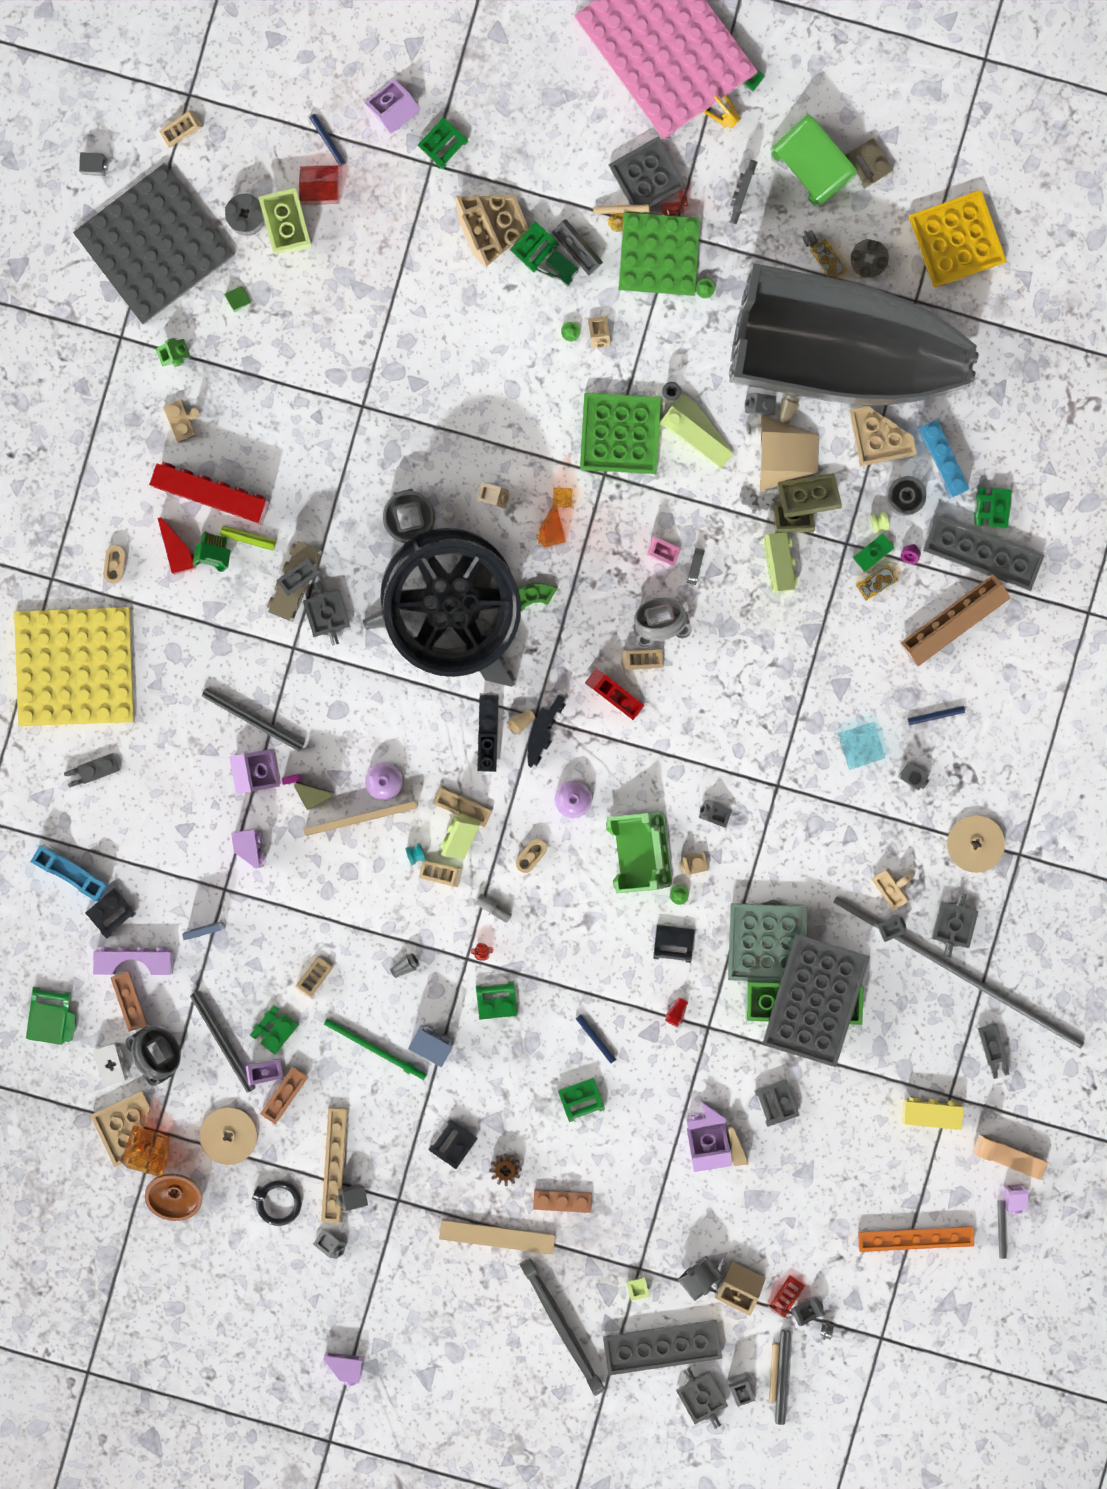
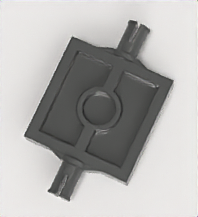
M750 160L745 174H740L736 188H739V192H734L730 204L733 207V213L729 222L737 225L740 214H742L741 208L758 163L755 160Z
M319 581L318 584L317 582L313 583L317 594L312 598L303 600L313 637L329 635L332 646L335 645V642L338 645L340 643L336 633L341 629L351 627L340 590L324 592L322 581Z
M959 892L957 904L940 902L931 939L946 944L943 956L951 958L953 947L970 948L979 911L964 906L967 894Z
M690 1367L687 1368V1371L685 1369L683 1373L688 1382L676 1389V1392L694 1424H697L703 1420L710 1419L714 1429L720 1427L722 1424L716 1415L719 1411L728 1407V1404L710 1371L695 1377Z

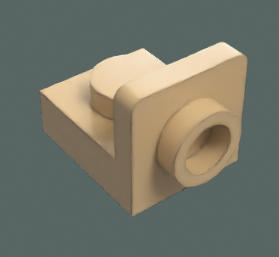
M607 316L589 318L591 347L604 348L610 346Z
M481 483L477 501L504 509L509 501V490Z
M704 851L683 856L682 861L679 862L681 872H685L686 876L708 871Z

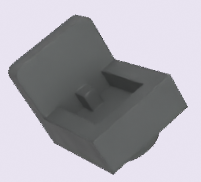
M761 393L747 394L744 403L745 413L775 415L776 396Z
M808 1298L791 1308L798 1326H803L813 1319L825 1315L823 1304L818 1298Z

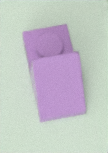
M280 1059L251 1063L246 1066L249 1085L283 1078Z
M703 1101L705 1116L701 1117V1114H696L686 1120L688 1130L726 1123L725 1116Z

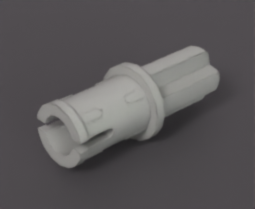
M480 894L475 905L489 912L488 915L492 914L507 923L512 914L497 905L498 902L494 903Z

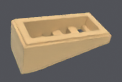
M189 110L159 130L170 148L203 128V125L193 110ZM189 118H190V120L192 121V123H193V125H194L193 127L191 126L190 122L188 121ZM182 122H184L185 126L187 127V131H185V129L183 128L181 124ZM175 126H177L181 135H178L177 131L174 128ZM168 130L172 132L175 139H171L170 135L167 132Z
M662 648L622 651L623 670L664 668ZM652 653H656V664H653ZM637 654H640V665L637 663ZM645 654H648V664L645 663ZM630 655H632V665H630Z
M426 860L422 863L419 878L458 888L463 869ZM429 865H432V869H431V873H430V877H429V876H427V872H428ZM437 867H440L437 878H434ZM447 869L445 880H442L444 870Z
M318 956L297 983L295 989L311 999L334 967ZM319 964L326 969L325 973L316 965ZM314 970V971H316L318 974H320L322 977H321V978H318L317 976H315V975H314L313 973H311V972ZM309 976L316 981V985L310 982L307 977ZM302 984H307L309 987L312 988V990L309 991L304 986H302Z
M731 1125L728 1127L732 1164L733 1166L749 1165L738 1135Z

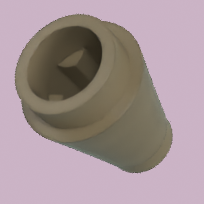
M785 394L784 399L782 398L778 421L789 424L800 406L798 404L800 399Z

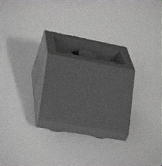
M502 656L493 664L480 671L485 681L509 687L515 686L513 681L516 678L511 670L506 671L503 666L506 662Z

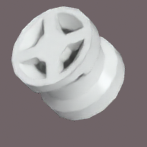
M746 425L745 444L755 443L760 445L761 426L751 427Z

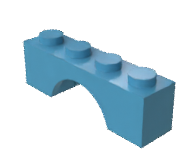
M938 420L917 429L938 468L941 482L949 499L968 491L969 486Z
M40 845L30 861L44 871L70 883L79 892L94 901L101 899L109 883L46 845Z

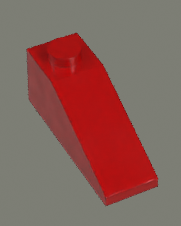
M157 518L171 573L176 575L195 570L196 566L193 565L194 553H192V550L164 518Z
M597 668L585 682L587 686L631 720H634L645 706Z

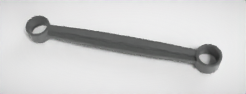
M530 1257L520 1262L519 1265L523 1273L530 1280L551 1322L585 1376L591 1391L595 1396L606 1391L573 1330L568 1326L565 1316L540 1278Z

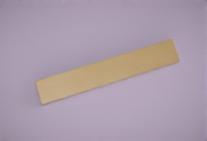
M413 801L308 827L303 830L304 834L309 836L417 809L418 806L417 802Z
M328 1107L321 1222H341L342 1208L338 1206L336 1196L339 1195L338 1189L343 1188L348 1108Z
M442 1219L439 1239L553 1255L555 1234Z

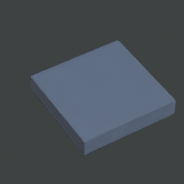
M221 921L187 930L182 934L183 941L225 929V925Z

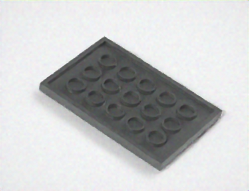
M795 933L762 1045L837 1067L870 956Z

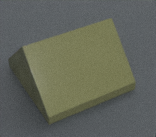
M782 504L773 505L775 533H806L815 531L813 513L785 518Z
M300 782L294 784V788L307 810L332 798L335 792Z

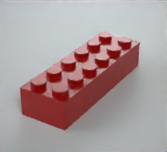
M162 461V464L156 463L149 483L153 488L263 525L270 505L266 501L265 496L253 493V496L248 495V491L236 486L235 489H231L227 483L219 480L214 483L210 477L199 474L198 477L193 476L194 473L184 468H180V471L176 470V466Z

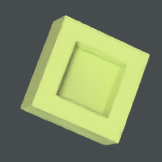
M645 1277L626 1281L631 1301L650 1296Z

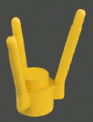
M728 95L724 99L730 109L725 106L718 96H714V99L725 111L722 115L724 120L708 110H705L703 113L719 122L724 128L727 126L730 129L733 128L742 119L739 116L740 113L736 110Z

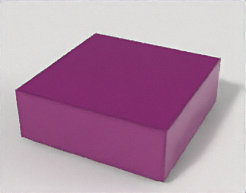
M302 774L282 777L283 785L303 781Z

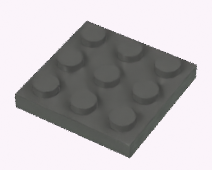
M659 136L608 164L630 205L650 204L652 208L687 187Z

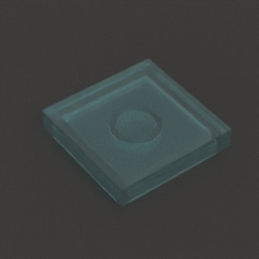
M874 722L837 733L849 770L886 758Z

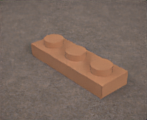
M130 971L110 977L128 1031L147 1026L148 1024Z
M293 1066L260 1114L276 1125L308 1079V1076Z
M534 1189L533 1210L591 1213L592 1193Z

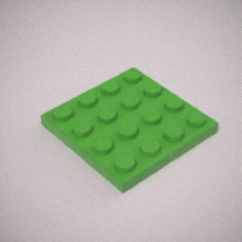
M624 212L618 290L695 296L700 218Z
M584 393L580 470L656 475L661 397Z

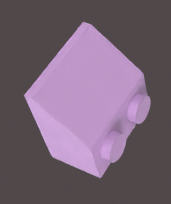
M395 79L391 80L364 102L390 134L397 131L405 122L413 118L421 110L412 96Z
M273 749L230 756L236 794L280 786Z
M725 1123L690 1130L687 1128L694 1172L732 1166Z

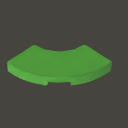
M544 583L528 584L519 588L521 612L533 603L548 605L558 588Z

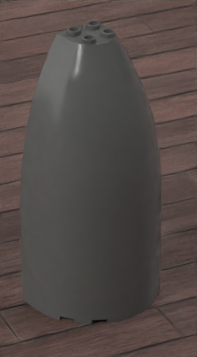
M753 263L746 282L748 285H746L741 300V305L743 306L740 308L730 358L732 364L729 368L730 383L829 402L894 405L943 396L965 389L970 386L971 382H974L976 371H973L972 368L974 363H977L979 352H976L977 345L930 311L908 300L860 284Z

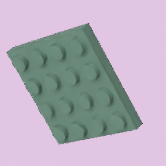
M731 903L728 980L781 982L795 933L807 937L808 906Z

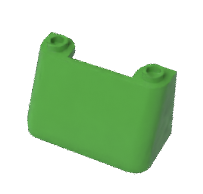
M809 114L803 117L770 148L772 151L770 154L774 160L785 162L807 188L809 201L819 208L849 184L857 175V170Z
M662 811L607 817L606 830L612 836H616L620 873L613 879V887L616 894L659 890L670 887L672 885V870L664 813Z

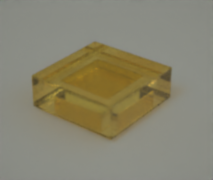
M554 487L552 507L571 508L573 489Z

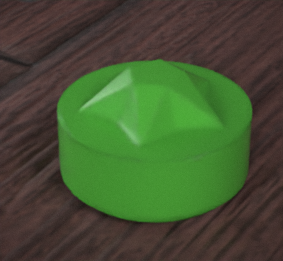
M701 279L697 283L696 293L699 297L707 299L714 294L715 285L710 279Z
M567 322L561 328V335L564 340L573 342L579 338L580 328L574 322Z
M677 885L671 889L670 899L673 903L682 905L687 902L689 892L684 886Z

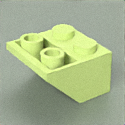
M463 812L458 817L454 816L448 828V831L451 833L446 834L440 846L443 849L441 855L464 860L482 821Z

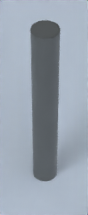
M998 1200L999 1258L1006 1259L1005 1200Z

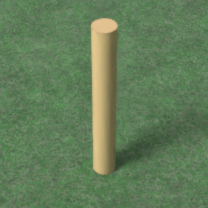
M650 204L594 206L593 208L594 214L651 211Z
M772 1343L770 1402H776L779 1343Z

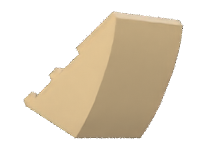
M515 195L455 196L459 224L472 254L485 268L512 246L529 228Z
M761 415L760 491L778 486V482L801 479L817 474L818 435Z

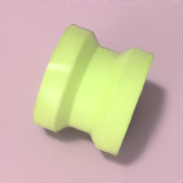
M886 511L881 512L880 515H870L874 533H878L882 529L885 531L890 530Z

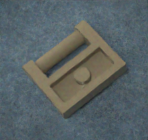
M874 138L845 155L857 170L864 189L894 171ZM860 154L873 177L868 178L856 158L857 155Z

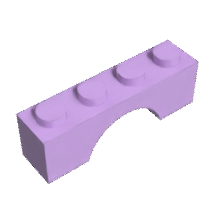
M99 947V950L93 951V975H113L116 973L118 966L126 960L142 962L148 968L151 975L172 974L173 951H168V947H156V951H148V947H137V950H129V947H118V950H110V947Z

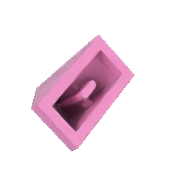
M654 536L646 556L675 566L681 548Z

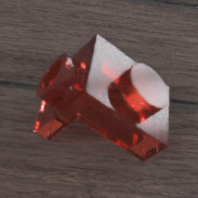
M679 190V202L661 203V215L677 216V213H684V207H688L687 195H683V190Z

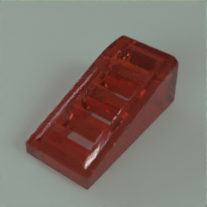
M789 1275L767 1308L781 1318H785L805 1285ZM789 1282L796 1286L798 1290L795 1291L794 1289L789 1287ZM786 1289L787 1291H789L790 1293H792V1294H793V1297H790L789 1295H787V1294L784 1292V1290ZM780 1296H782V1297H784L785 1299H787V1300L789 1301V1303L787 1304V1303H785L784 1301H782L781 1299H779ZM776 1302L779 1303L781 1306H783V1307H784V1310H781L780 1308H778V1307L775 1305Z

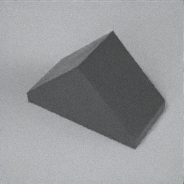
M745 1372L728 1378V1384L737 1407L756 1401Z

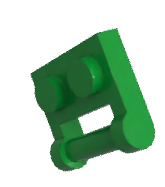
M443 117L417 146L443 170L452 156L469 141ZM455 136L458 140L439 158L436 154Z
M534 221L510 248V251L531 272L535 273L540 263L560 244ZM546 240L548 244L531 262L529 258Z
M514 981L508 982V984L484 987L476 985L479 1020L517 1016ZM509 991V997L483 1000V994Z
M594 1077L558 1090L569 1123L575 1121V1118L605 1110ZM593 1098L596 1100L595 1104L575 1111L570 1109L571 1106Z

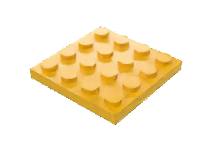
M981 190L908 215L933 289L1007 262Z

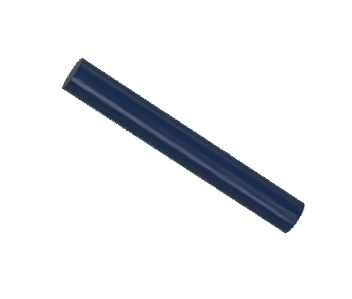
M311 115L309 119L338 165L341 167L346 164V161L317 115Z
M964 706L907 718L908 725L965 713Z
M580 1014L575 1018L609 1063L612 1064L616 1060L615 1056Z

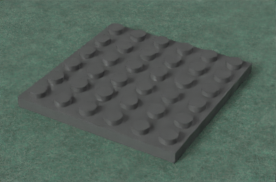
M165 163L73 232L143 325L234 256Z

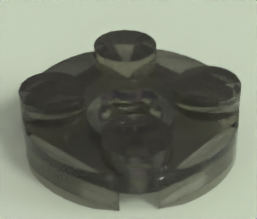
M872 239L862 240L854 246L850 254L851 267L862 278H875L881 275L888 265V250L879 241ZM866 254L874 256L872 264L865 262Z

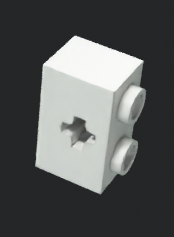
M118 1042L93 1050L103 1087L124 1082L128 1079L129 1069L127 1064L124 1065L122 1057H124L122 1046H118ZM109 1062H116L114 1069L112 1066H108Z

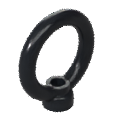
M282 1180L269 1182L263 1187L257 1185L251 1198L256 1201V1209L262 1220L273 1226H284L293 1222L299 1215L302 1207V1198L298 1189L291 1183ZM283 1188L292 1194L294 1208L288 1216L273 1218L265 1211L264 1200L267 1193L272 1189Z

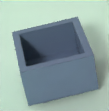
M425 1024V1026L420 1025L408 1049L442 1068L454 1043L451 1042V1037L443 1033L440 1036L435 1033L433 1027Z

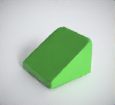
M242 286L224 294L234 312L251 304Z

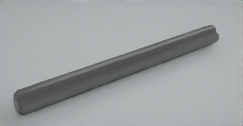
M205 688L202 697L291 748L297 751L303 749L304 742L209 688Z
M200 991L192 993L190 995L191 1000L245 1091L247 1093L251 1092L256 1086L248 1084L245 1067Z

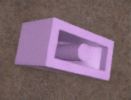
M1023 1184L1003 1186L1005 1209L1008 1212L1011 1211V1214L1023 1213L1022 1210H1027L1028 1189Z
M325 1352L323 1360L339 1381L350 1386H354L356 1383L359 1384L363 1357Z

